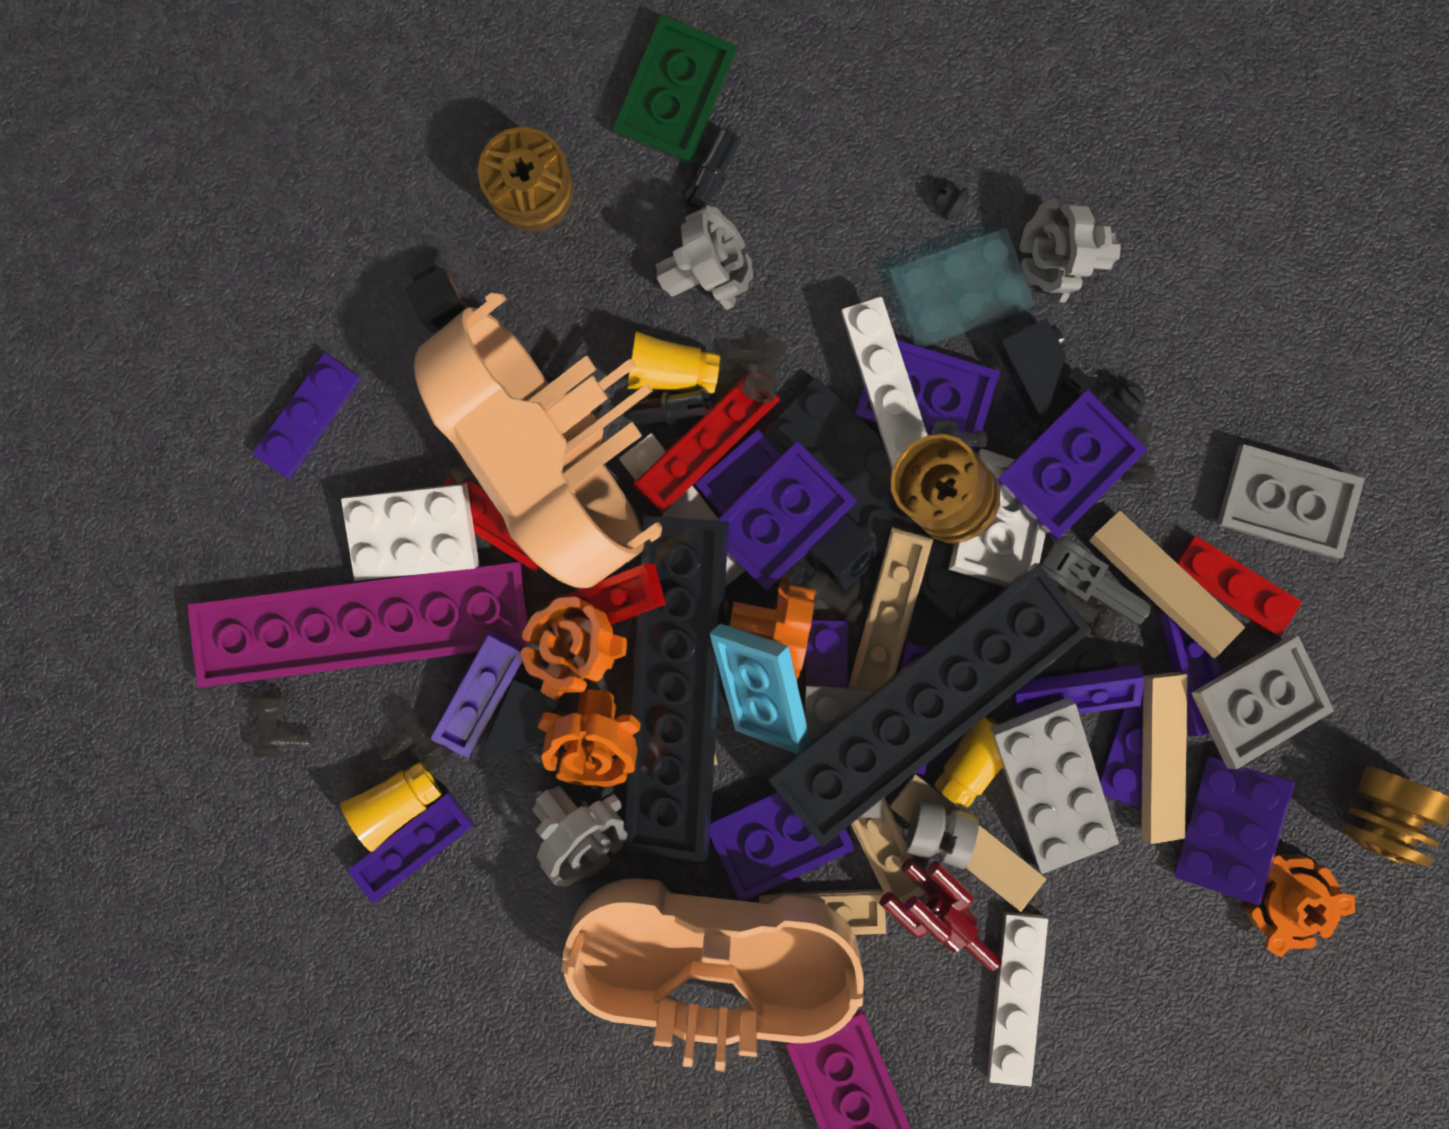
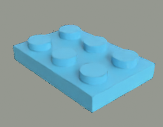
M719 624L710 633L735 731L797 754L811 741L789 647L776 641Z

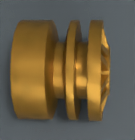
M521 126L506 129L488 142L480 155L477 172L481 190L500 220L513 229L526 232L546 230L561 221L571 207L574 186L565 155L556 141L539 129ZM526 168L530 179L522 182L519 171Z
M937 434L925 436L915 441L898 457L891 473V492L897 506L934 539L946 543L967 542L981 535L994 521L1000 507V486L994 473L968 445L957 437Z
M1366 765L1356 791L1374 803L1371 810L1350 806L1348 813L1366 820L1364 828L1360 829L1343 822L1340 832L1348 835L1361 848L1395 862L1422 865L1430 868L1433 858L1414 849L1418 841L1438 848L1440 842L1423 832L1422 829L1425 823L1447 826L1449 821V796L1395 774Z

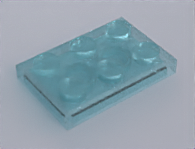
M1007 227L896 267L888 272L914 345L922 348L1026 311L1035 306Z

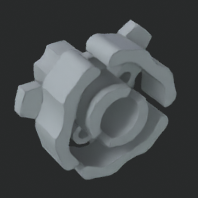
M1052 198L1043 202L1038 207L1035 216L1024 228L1020 250L1024 253H1032L1033 258H1024L1021 262V270L1028 283L1040 286L1044 292H1050V298L1054 301L1066 303L1070 293L1078 291L1082 287V276H1090L1093 269L1111 270L1114 262L1120 257L1121 244L1117 242L1115 233H1111V227L1096 226V221L1088 206L1078 205L1075 200Z
M707 205L686 216V222L681 225L683 246L674 250L673 256L656 264V277L662 289L667 291L671 297L700 284L706 291H712L715 299L720 301L723 307L728 310L734 307L737 300L735 296L748 290L749 281L753 279L752 261L748 254L742 255L741 250L745 248V242L735 225L727 220L719 209Z
M560 786L546 790L536 799V804L532 811L542 823L535 831L544 839L536 858L541 863L540 867L555 886H569L578 880L593 876L610 862V858L606 855L608 851L616 854L622 849L627 838V832L623 828L624 822L616 813L621 808V803L614 794L602 802L596 801L591 806L580 808L577 807Z

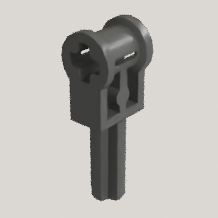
M1063 536L1058 540L1051 539L1053 545L1040 565L1059 588L1080 601H1088L1090 596L1135 624H1141L1148 617L1151 609L1150 603L1105 576L1104 573L1109 565Z

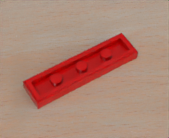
M752 370L749 371L712 407L710 415L703 416L633 483V486L663 515L780 401V398Z

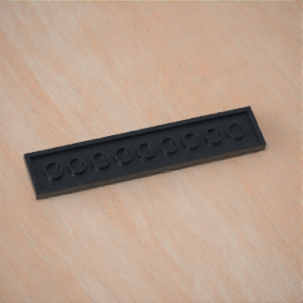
M817 377L762 433L781 456L798 441L857 500L844 515L855 524L863 522L875 533L877 537V550L883 558L892 527L933 538L897 506L891 492L892 468L883 440ZM933 538L919 592L954 626H957L1004 587L949 570L955 543H946ZM1086 635L1034 678L1105 670L1117 667L1118 664Z

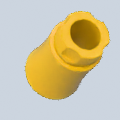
M638 331L635 332L631 359L636 367L629 371L627 389H640L645 384H649L652 389L691 392L706 388L709 394H714L719 372L720 354L701 352V348L680 345L657 339Z
M987 715L966 731L956 750L943 766L945 771L934 784V787L941 794L963 809H967L976 796L983 793L991 780L1003 768L990 730L991 727L999 725V723Z
M418 762L405 772L401 770L364 793L341 802L340 807L358 839L369 851L373 852L396 830L426 810L427 805L437 800L442 795V792L429 770L422 762Z

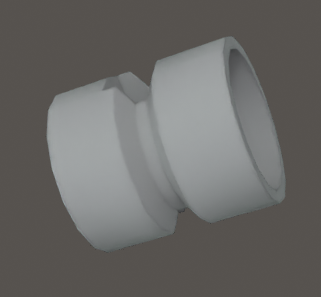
M920 799L916 804L909 824L905 852L926 859H930L935 854L938 855L941 863L965 869L976 844L979 817L956 809L947 814L943 805ZM944 831L949 832L947 837L943 836Z

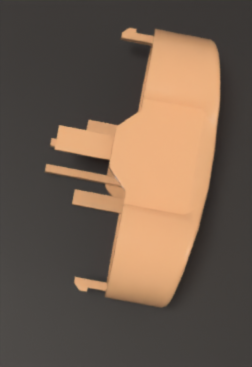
M490 293L485 297L487 302L481 307L465 309L418 348L414 358V373L421 398L434 425L454 444L484 491L503 516L509 534L516 544L539 567L561 582L576 588L593 587L641 553L644 548V542L648 539L653 542L661 536L662 526L659 522L642 532L635 511L604 465L642 435L634 423L631 422L603 443L605 433L603 428L653 390L649 384H645L597 420L592 410L608 399L604 390L636 367L632 359L627 360L599 383L594 376H591L568 394V391L597 370L589 357L585 356L549 384L520 342L504 325L489 314L507 300L504 294Z
M618 880L597 889L581 904L573 919L563 953L561 972L564 973L571 993L585 1009L611 1022L656 1027L654 1045L671 1047L673 1034L686 1040L683 1066L692 1067L695 1041L717 1044L715 1070L724 1071L726 1045L739 1041V1055L756 1057L757 1039L791 1043L819 1041L843 1028L851 1020L857 1008L862 1006L863 971L858 943L852 929L834 909L822 902L805 897L784 894L770 904L674 894L660 880ZM689 979L733 983L749 1004L731 1010L724 1007H719V1009L699 1007L698 1004L686 1005L669 994Z

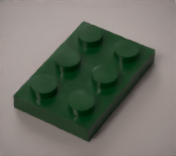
M661 14L613 127L614 134L690 165L734 62L738 46Z

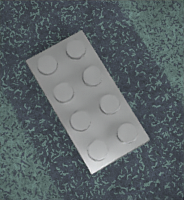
M1071 697L990 728L1036 867L1041 875L1119 844L1076 703Z

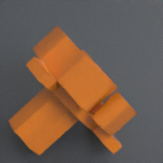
M781 577L774 609L734 602L729 627L787 645L795 677L798 680L811 628L815 589L788 585L789 578Z
M574 596L557 598L549 607L543 611L536 612L531 616L522 632V638L525 641L539 646V651L529 647L522 649L520 657L530 675L544 681L541 692L556 701L564 693L583 692L587 685L586 681L582 679L586 678L594 682L600 681L605 671L612 668L615 659L626 656L627 639L613 635V629L605 612L592 607L588 602ZM577 611L584 612L589 619L573 617L572 613ZM542 658L549 663L547 669L543 665Z
M587 689L579 696L576 713L561 717L557 714L545 712L541 716L538 728L546 732L542 752L544 768L549 771H556L559 747L563 745L567 751L560 754L556 775L558 780L576 786L598 785L611 787L624 783L627 779V773H632L635 769L638 748L633 734L640 731L641 723L631 714L622 715L614 719L616 709L614 695L603 689ZM616 754L619 758L613 760L611 756Z
M1299 853L1275 854L1267 884L1271 881L1273 884L1263 902L1267 908L1268 917L1273 922L1272 926L1264 921L1261 909L1257 905L1247 903L1244 909L1254 927L1267 936L1264 947L1282 957L1290 948H1313L1316 944V939L1312 934L1317 933L1323 938L1331 937L1340 921L1341 915L1346 916L1355 913L1356 904L1354 895L1340 891L1339 884L1328 868L1318 863H1313L1311 859ZM1295 867L1311 869L1319 876L1320 881L1311 875L1301 872L1290 873V870Z

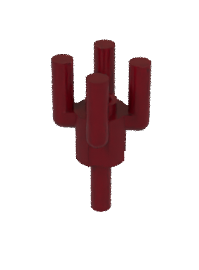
M908 858L902 864L901 869L925 891L928 898L923 903L917 896H911L903 904L892 892H887L881 897L879 904L914 937L921 938L930 933L951 952H958L964 947L988 971L993 972L998 969L1001 959L977 937L979 931L977 929L978 919L967 910L974 902L972 893L939 861L932 862L925 870L914 858Z

